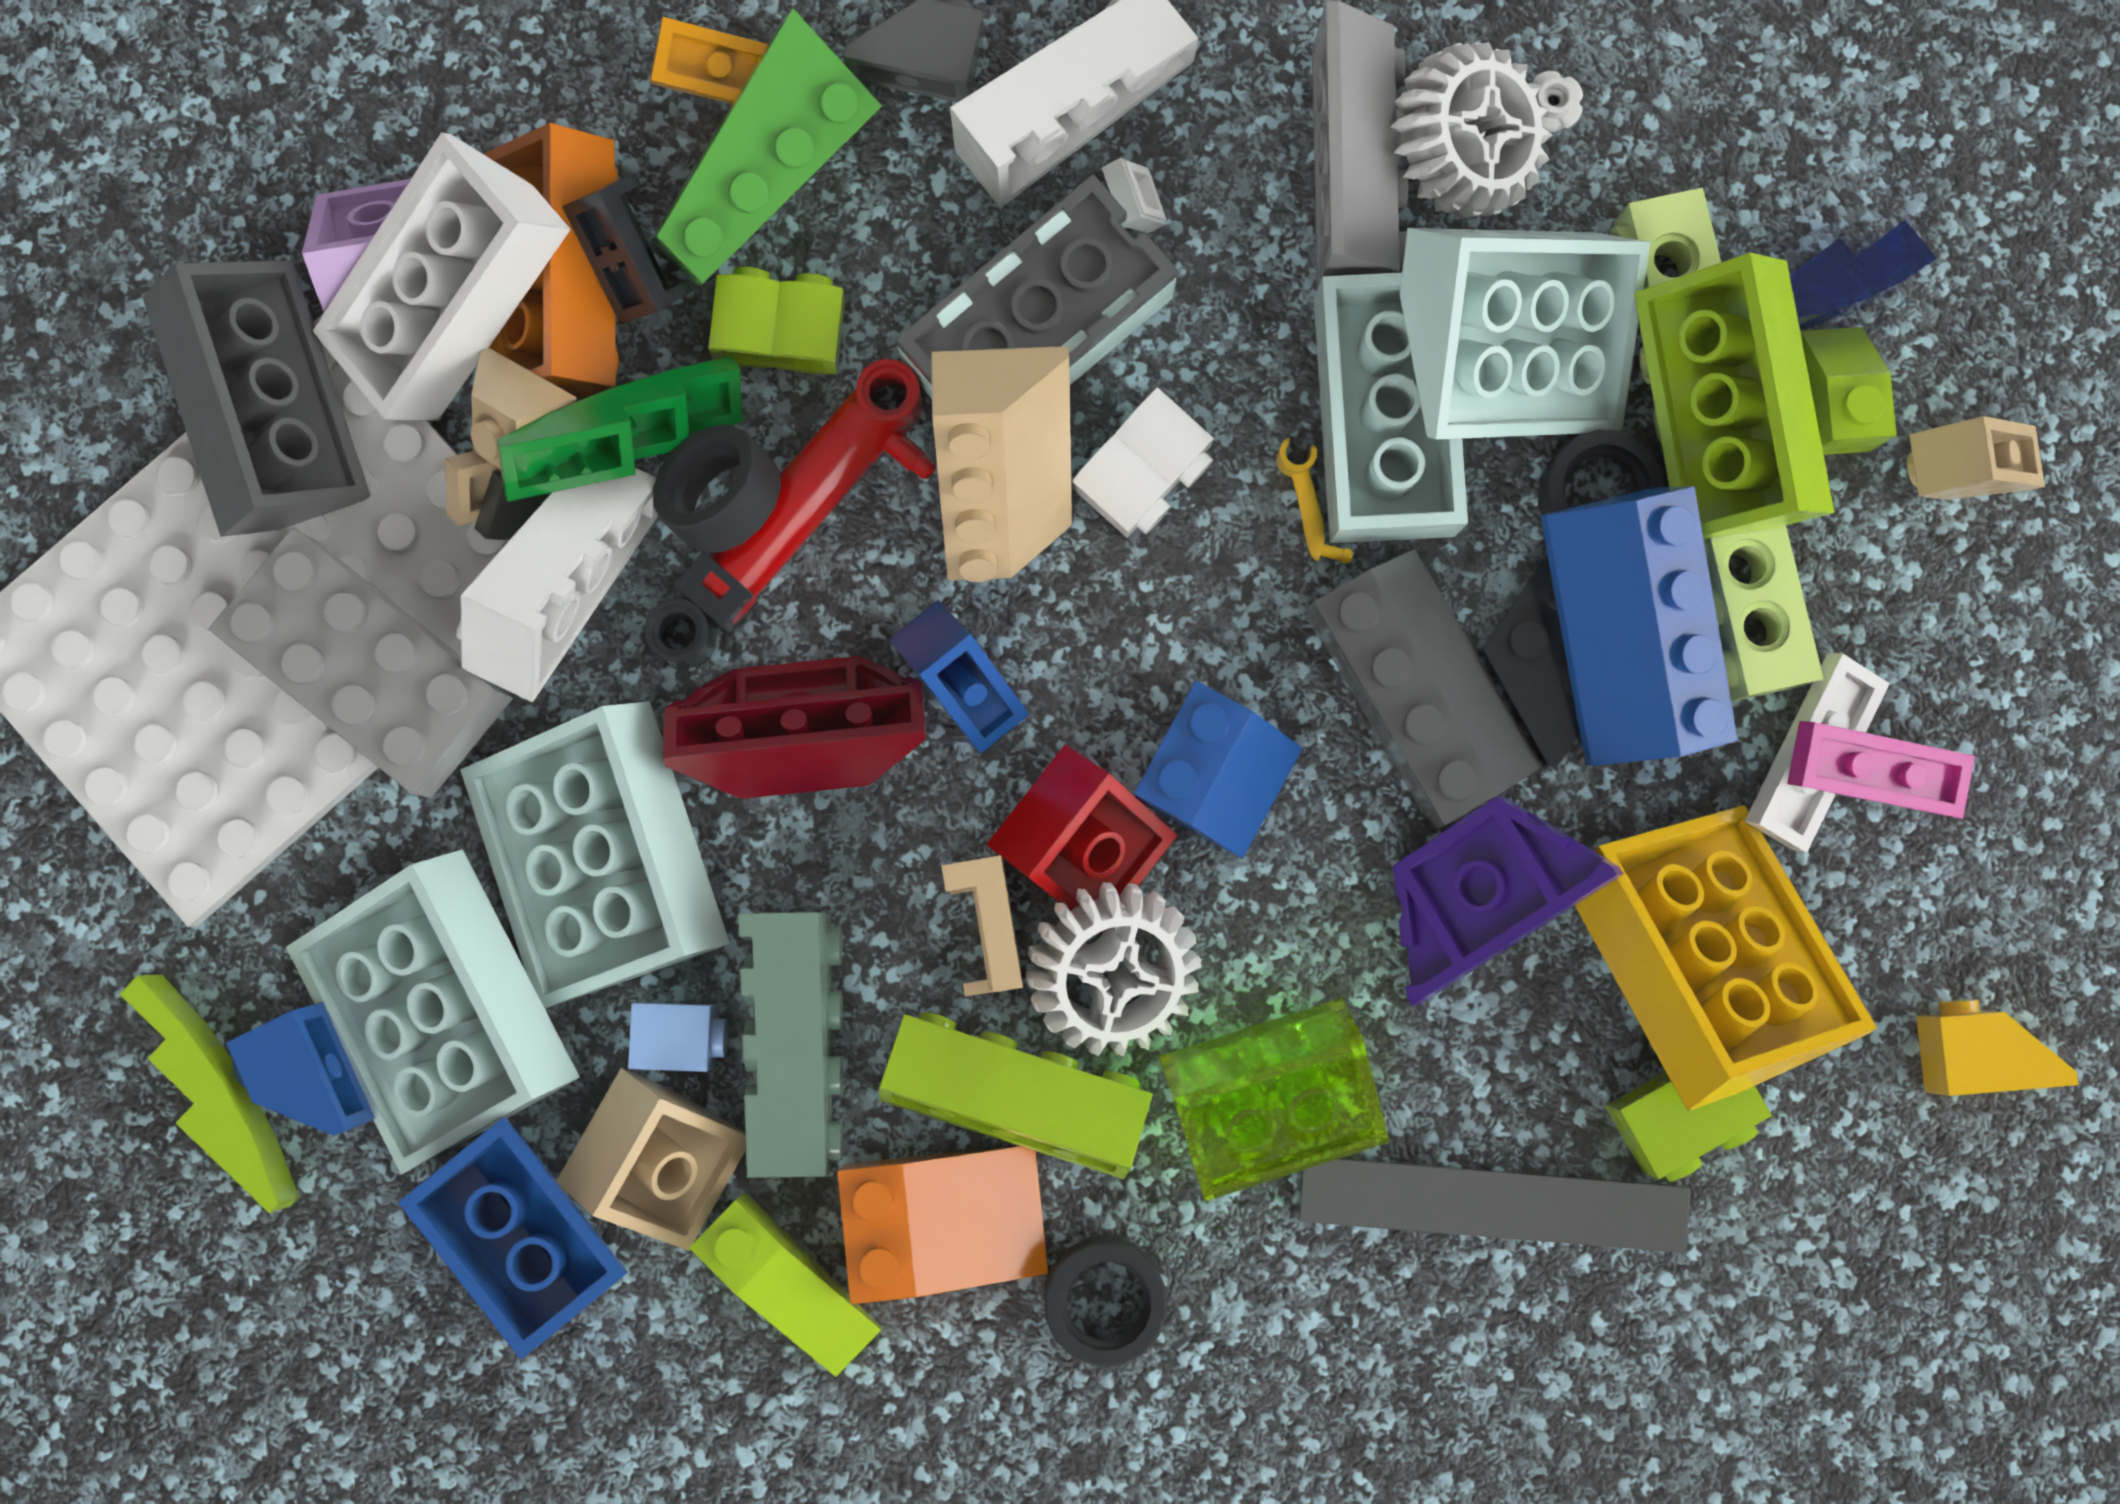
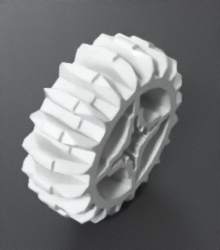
M1476 42L1471 45L1469 43L1464 45L1461 43L1444 48L1443 52L1440 51L1427 56L1423 62L1419 63V69L1413 71L1409 77L1404 79L1407 92L1402 93L1394 101L1404 114V117L1398 118L1390 126L1401 133L1403 137V143L1394 153L1407 157L1409 167L1403 177L1413 180L1419 179L1420 184L1417 197L1434 198L1435 211H1444L1446 213L1453 211L1456 218H1471L1479 215L1483 217L1501 213L1502 209L1516 205L1520 200L1525 199L1526 190L1531 189L1533 185L1540 182L1536 169L1550 160L1541 148V144L1553 136V134L1542 128L1541 118L1550 109L1538 106L1535 96L1541 85L1527 84L1525 81L1527 64H1511L1510 50H1493L1489 42L1483 44Z
M1103 882L1099 890V899L1093 900L1085 889L1078 888L1076 899L1080 906L1070 911L1065 904L1056 903L1054 910L1061 921L1056 926L1042 922L1039 923L1037 929L1047 944L1028 946L1029 958L1038 965L1026 971V981L1029 986L1037 989L1032 994L1031 1002L1037 1012H1046L1043 1021L1047 1028L1054 1033L1063 1030L1062 1037L1064 1041L1074 1049L1085 1041L1088 1051L1099 1056L1109 1042L1114 1053L1124 1057L1128 1048V1041L1135 1039L1141 1048L1149 1050L1151 1039L1148 1033L1157 1028L1160 1033L1171 1036L1172 1027L1167 1020L1169 1015L1173 1013L1179 1016H1188L1189 1007L1180 996L1199 992L1198 982L1193 976L1189 975V973L1202 967L1200 957L1195 951L1189 950L1197 943L1195 934L1189 927H1181L1184 922V916L1174 906L1165 908L1166 901L1155 891H1151L1143 898L1141 889L1136 884L1128 883L1120 896H1118L1116 889L1111 883ZM1138 928L1156 936L1159 947L1158 965L1149 964L1143 956H1138L1140 945L1135 940ZM1103 931L1102 936L1095 942L1082 945L1093 935ZM1119 961H1122L1124 964L1122 968H1118ZM1105 970L1110 971L1108 977L1103 975ZM1067 973L1078 975L1082 982L1090 984L1088 990L1092 998L1090 1009L1079 1006L1068 998L1066 989ZM1142 994L1139 998L1125 1006L1132 997Z

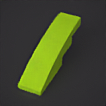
M137 975L119 995L165 1038L163 1043L147 1059L194 1103L176 1124L268 1213L290 1207L299 1198L279 1142L260 1105L251 1101L247 1089L236 1079L232 1068V1058L208 1024L163 975Z

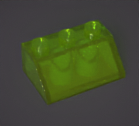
M1343 997L1158 1056L1204 1201L1390 1142L1364 1039Z

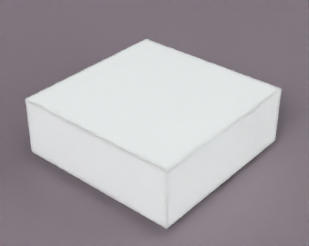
M1122 158L1102 167L1110 193L1127 211V228L1148 234L1166 225L1165 220L1167 219L1148 168Z

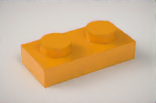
M663 17L660 23L649 84L733 104L768 44Z

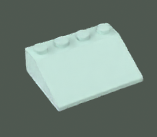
M1407 228L1400 300L1427 437L1433 439L1581 434L1598 429L1622 431L1639 323L1634 292L1644 289L1651 242L1592 232Z
M650 701L601 706L460 770L525 971L545 1009L730 944L673 770L666 767L663 760V740Z
M463 849L409 865L286 947L314 1004L324 1003L375 1117L374 1122L400 1174L416 1168L492 1127L501 1118L511 1117L580 1078Z

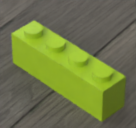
M920 1012L918 1018L904 1014L879 1087V1101L1121 1179L1126 1177L1132 1167L1153 1093L1139 1089L1141 1083L1137 1079L1114 1071H1104L1102 1077L1078 1070L1079 1063L1075 1059L1056 1052L1044 1051L1040 1058L1016 1050L1017 1042L997 1033L981 1032L979 1038L956 1031L955 1022L938 1014Z

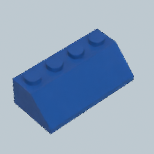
M1653 487L1540 515L1585 764L1598 766L1682 757L1738 741L1695 487Z

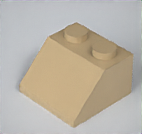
M621 1068L559 1175L557 1182L564 1191L592 1216L689 1251V1247L694 1243L746 1151V1132L670 1088Z

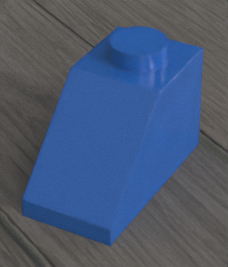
M939 600L888 639L980 754L1030 715L972 635Z
M323 1002L287 1012L226 1042L233 1058L232 1068L238 1082L247 1089L253 1103L333 1136L375 1119Z

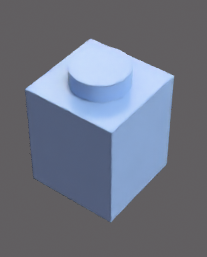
M632 1003L628 1069L708 1072L716 1069V1057L725 1058L727 1054L729 1037L728 1019L718 1018L719 1005Z

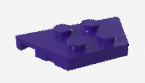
M1496 796L1393 865L1396 897L1402 906V915L1399 920L1401 947L1407 946L1411 985L1406 986V996L1411 1006L1424 1003L1624 875L1622 870L1615 863L1506 797Z

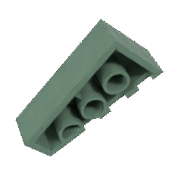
M820 912L738 913L739 937H752L753 953L746 954L744 966L740 968L741 996H744L746 1006H753V1019H746L742 1035L746 1072H753V1085H746L744 1094L747 1178L826 1177L832 1171V1160L843 1159L844 1144L843 1122L832 1121V1095H842L843 1060L842 1056H831V1030H842L843 1023L842 992L831 991V965L842 964V928L831 927V914Z

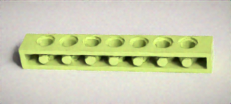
M1703 188L1629 203L1614 222L1615 226L1611 229L1610 235L1651 242L1644 289L1675 279L1667 277L1658 271L1654 263V256L1661 255L1670 258L1677 266L1678 277L1721 263ZM1641 347L1639 352L1640 369L1645 382L1650 384L1644 347ZM1654 410L1655 431L1661 443L1656 411ZM1786 526L1704 539L1731 702L1798 688L1824 679ZM1731 555L1741 556L1750 565L1751 580L1749 584L1741 583L1731 575L1729 570ZM1747 615L1758 618L1764 624L1766 640L1763 646L1752 643L1746 637L1744 621Z

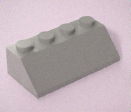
M1326 1L1312 47L1316 290L1323 276L1400 273V269H1403L1407 231H1399L1398 208H1406L1408 178L1403 177L1406 170H1397V154L1394 153L1403 143V137L1401 133L1390 127L1398 118L1404 117L1400 109H1396L1394 101L1396 100V87H1403L1405 50L1404 48H1395L1394 25L1341 1Z

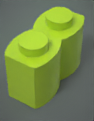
M737 267L733 269V274L717 275L708 347L713 360L732 356L738 366L776 367L812 374H838L846 302L843 288L833 286V280L826 276L810 273L797 275L795 281L779 282L770 279L771 274L769 272L753 267Z

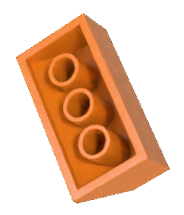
M548 123L484 153L488 158L532 184L571 229L489 348L572 394L576 399H580L616 387L619 356L615 342V313L562 206L618 180V173L615 166L614 140Z

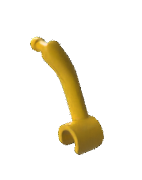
M1286 438L1277 453L1276 463L1283 474L1292 477L1307 548L1312 558L1319 561L1320 556L1339 560L1341 561L1340 563H1351L1354 553L1351 549H1342L1324 544V523L1310 474V469L1317 458L1316 446L1314 444L1311 445L1306 463L1296 465L1287 459L1286 449L1290 438Z

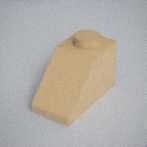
M490 348L480 351L471 395L472 427L470 434L473 443V453L500 469L497 439L550 412L575 403L576 397Z
M1982 416L1909 434L1912 452L1909 453L1907 458V470L1912 484L1918 489L1919 497L1949 500L2045 487L2036 426Z

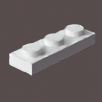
M1827 653L1821 665L1824 679L1812 683L1744 821L1795 851L1808 852L1835 797L1833 793L1787 784L1799 721L1817 722L1866 733L1890 684L1841 653Z

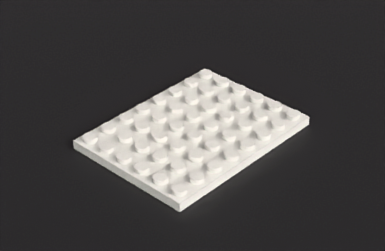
M322 315L313 322L314 326H316ZM321 341L320 344L371 495L368 499L281 530L220 537L187 433L185 432L0 592V712L187 927H198L379 768L208 630L210 625L293 527L318 541L460 656L461 640L457 639L456 633L461 620V594L509 542V540L485 539L474 529L476 522L458 526L446 514L445 458L458 455L456 451L428 420L383 419Z

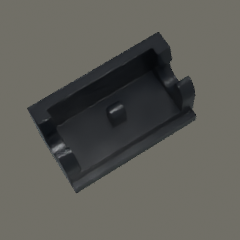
M636 173L611 182L562 206L620 325L658 312L692 292L687 279L676 285L667 284L627 202L624 193L641 185Z

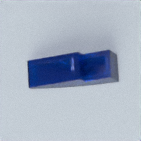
M1903 220L1857 257L1844 241L1838 238L1790 275L1800 330L1809 329L1847 316L1883 298L1913 278L1937 258L1906 220Z

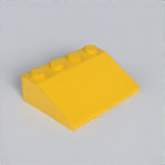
M1746 805L1599 845L1594 851L1618 865L1624 875L1575 905L1687 1111L1738 1094L1870 1034L1877 1029L1870 1014L1762 832L1744 822L1749 813Z

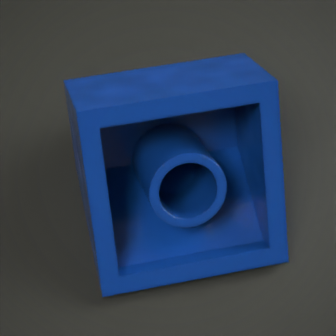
M1196 680L1133 795L1147 808L1234 856L1243 859L1303 748L1255 712Z

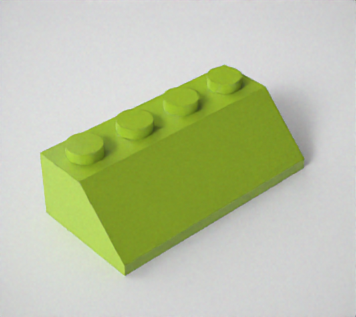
M1750 252L1634 292L1669 487H1695L1703 539L1774 529L1833 514L1834 507L1787 261Z

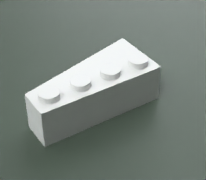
M1111 0L1105 10L1080 26L1073 28L1061 38L951 106L950 112L955 152L996 204L1002 208L1195 61L1198 37L1168 0Z
M635 468L636 475L552 492L461 594V620L457 628L456 637L461 640L462 669L533 702L656 520L658 514L653 508V486L656 477Z

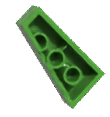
M793 8L780 22L766 49L752 69L732 106L716 129L698 163L690 173L651 239L694 286L703 284L882 107Z

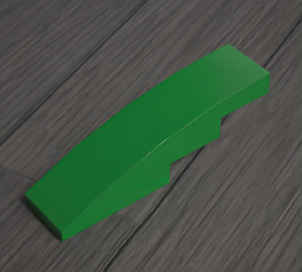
M732 356L668 370L605 390L550 412L497 439L503 490L507 502L636 475L635 459L672 452L674 448L689 437V433L703 430L709 426L731 425L743 422L739 366Z

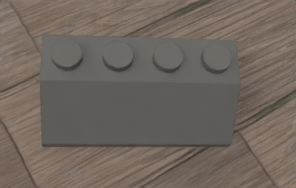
M293 260L174 263L142 298L220 537L281 530L368 499L371 495L320 341L313 332L315 326Z
M1415 549L1362 573L1313 601L1305 612L1431 829L1447 825L1543 767Z

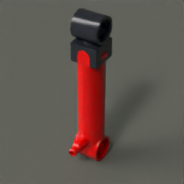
M882 359L871 363L863 369L857 380L856 389L780 474L781 490L775 508L761 529L744 543L724 552H711L709 556L702 552L678 579L674 586L688 599L674 598L661 602L651 610L645 622L644 634L646 642L656 656L675 668L686 670L700 667L708 661L715 651L717 644L715 624L717 623L729 635L736 630L758 605L757 595L884 451L908 471H913L921 479H928L936 469L935 463L926 457L925 452L903 434L917 423L921 416L923 405L917 377L909 366L898 360ZM888 385L899 386L907 393L903 404L892 410L881 409L873 403L877 391ZM683 619L694 621L697 630L692 644L681 650L670 649L666 638L671 625Z

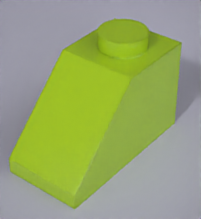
M1862 327L1800 331L1823 455L1871 452L1897 436L1891 373Z

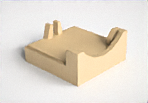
M1001 855L941 865L946 892L954 895L973 891L987 979L963 983L965 997L1023 988L1024 983L1004 863Z

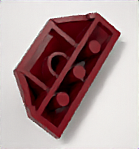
M860 656L731 669L698 688L683 702L677 700L664 708L663 760L665 766L740 799L869 786L926 740L922 681L910 676L904 678L890 668Z

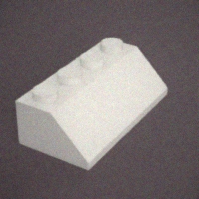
M441 132L316 324L313 332L383 419L438 421L476 367L479 352L489 348L571 229L532 184L455 136Z

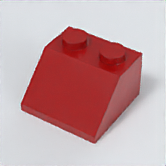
M1065 744L987 842L986 846L997 855H1001L1002 859L1058 903L1065 904L1072 911L1080 906L1076 899L1078 888L1085 889L1091 898L1096 900L1099 899V890L1103 882L1111 883L1116 889L1118 896H1120L1128 883L1138 886L1177 837V834L1111 774Z

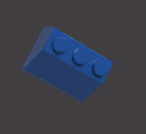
M506 1117L501 1118L398 1202L521 1360L628 1273Z

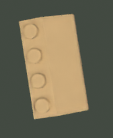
M1069 346L932 352V416L948 581L968 580L971 582H985L991 579L1012 578L1072 526Z

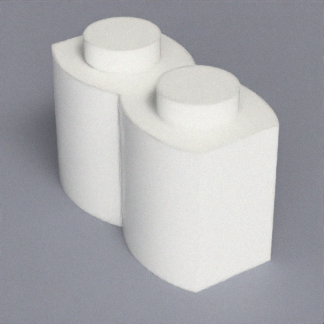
M1157 387L1072 480L1071 488L1126 538L1137 527L1147 534L1171 507L1164 500L1165 496L1179 481L1189 488L1213 462V459L1206 452L1211 447L1214 438Z

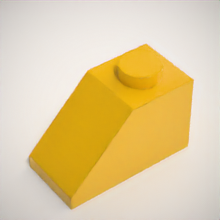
M1979 999L1938 1002L1939 1014L1916 1016L1924 1090L1927 1093L1955 1096L2078 1085L2077 1072L2007 1013L1981 1011Z

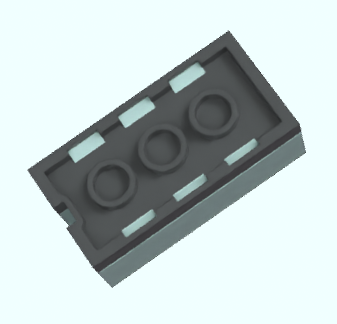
M1092 174L896 339L901 362L910 367L917 377L918 384L932 399V352L1069 346V377L1071 385L1173 299L1178 269L1145 232L1136 239L1131 237L1125 230L1127 211L1097 177Z

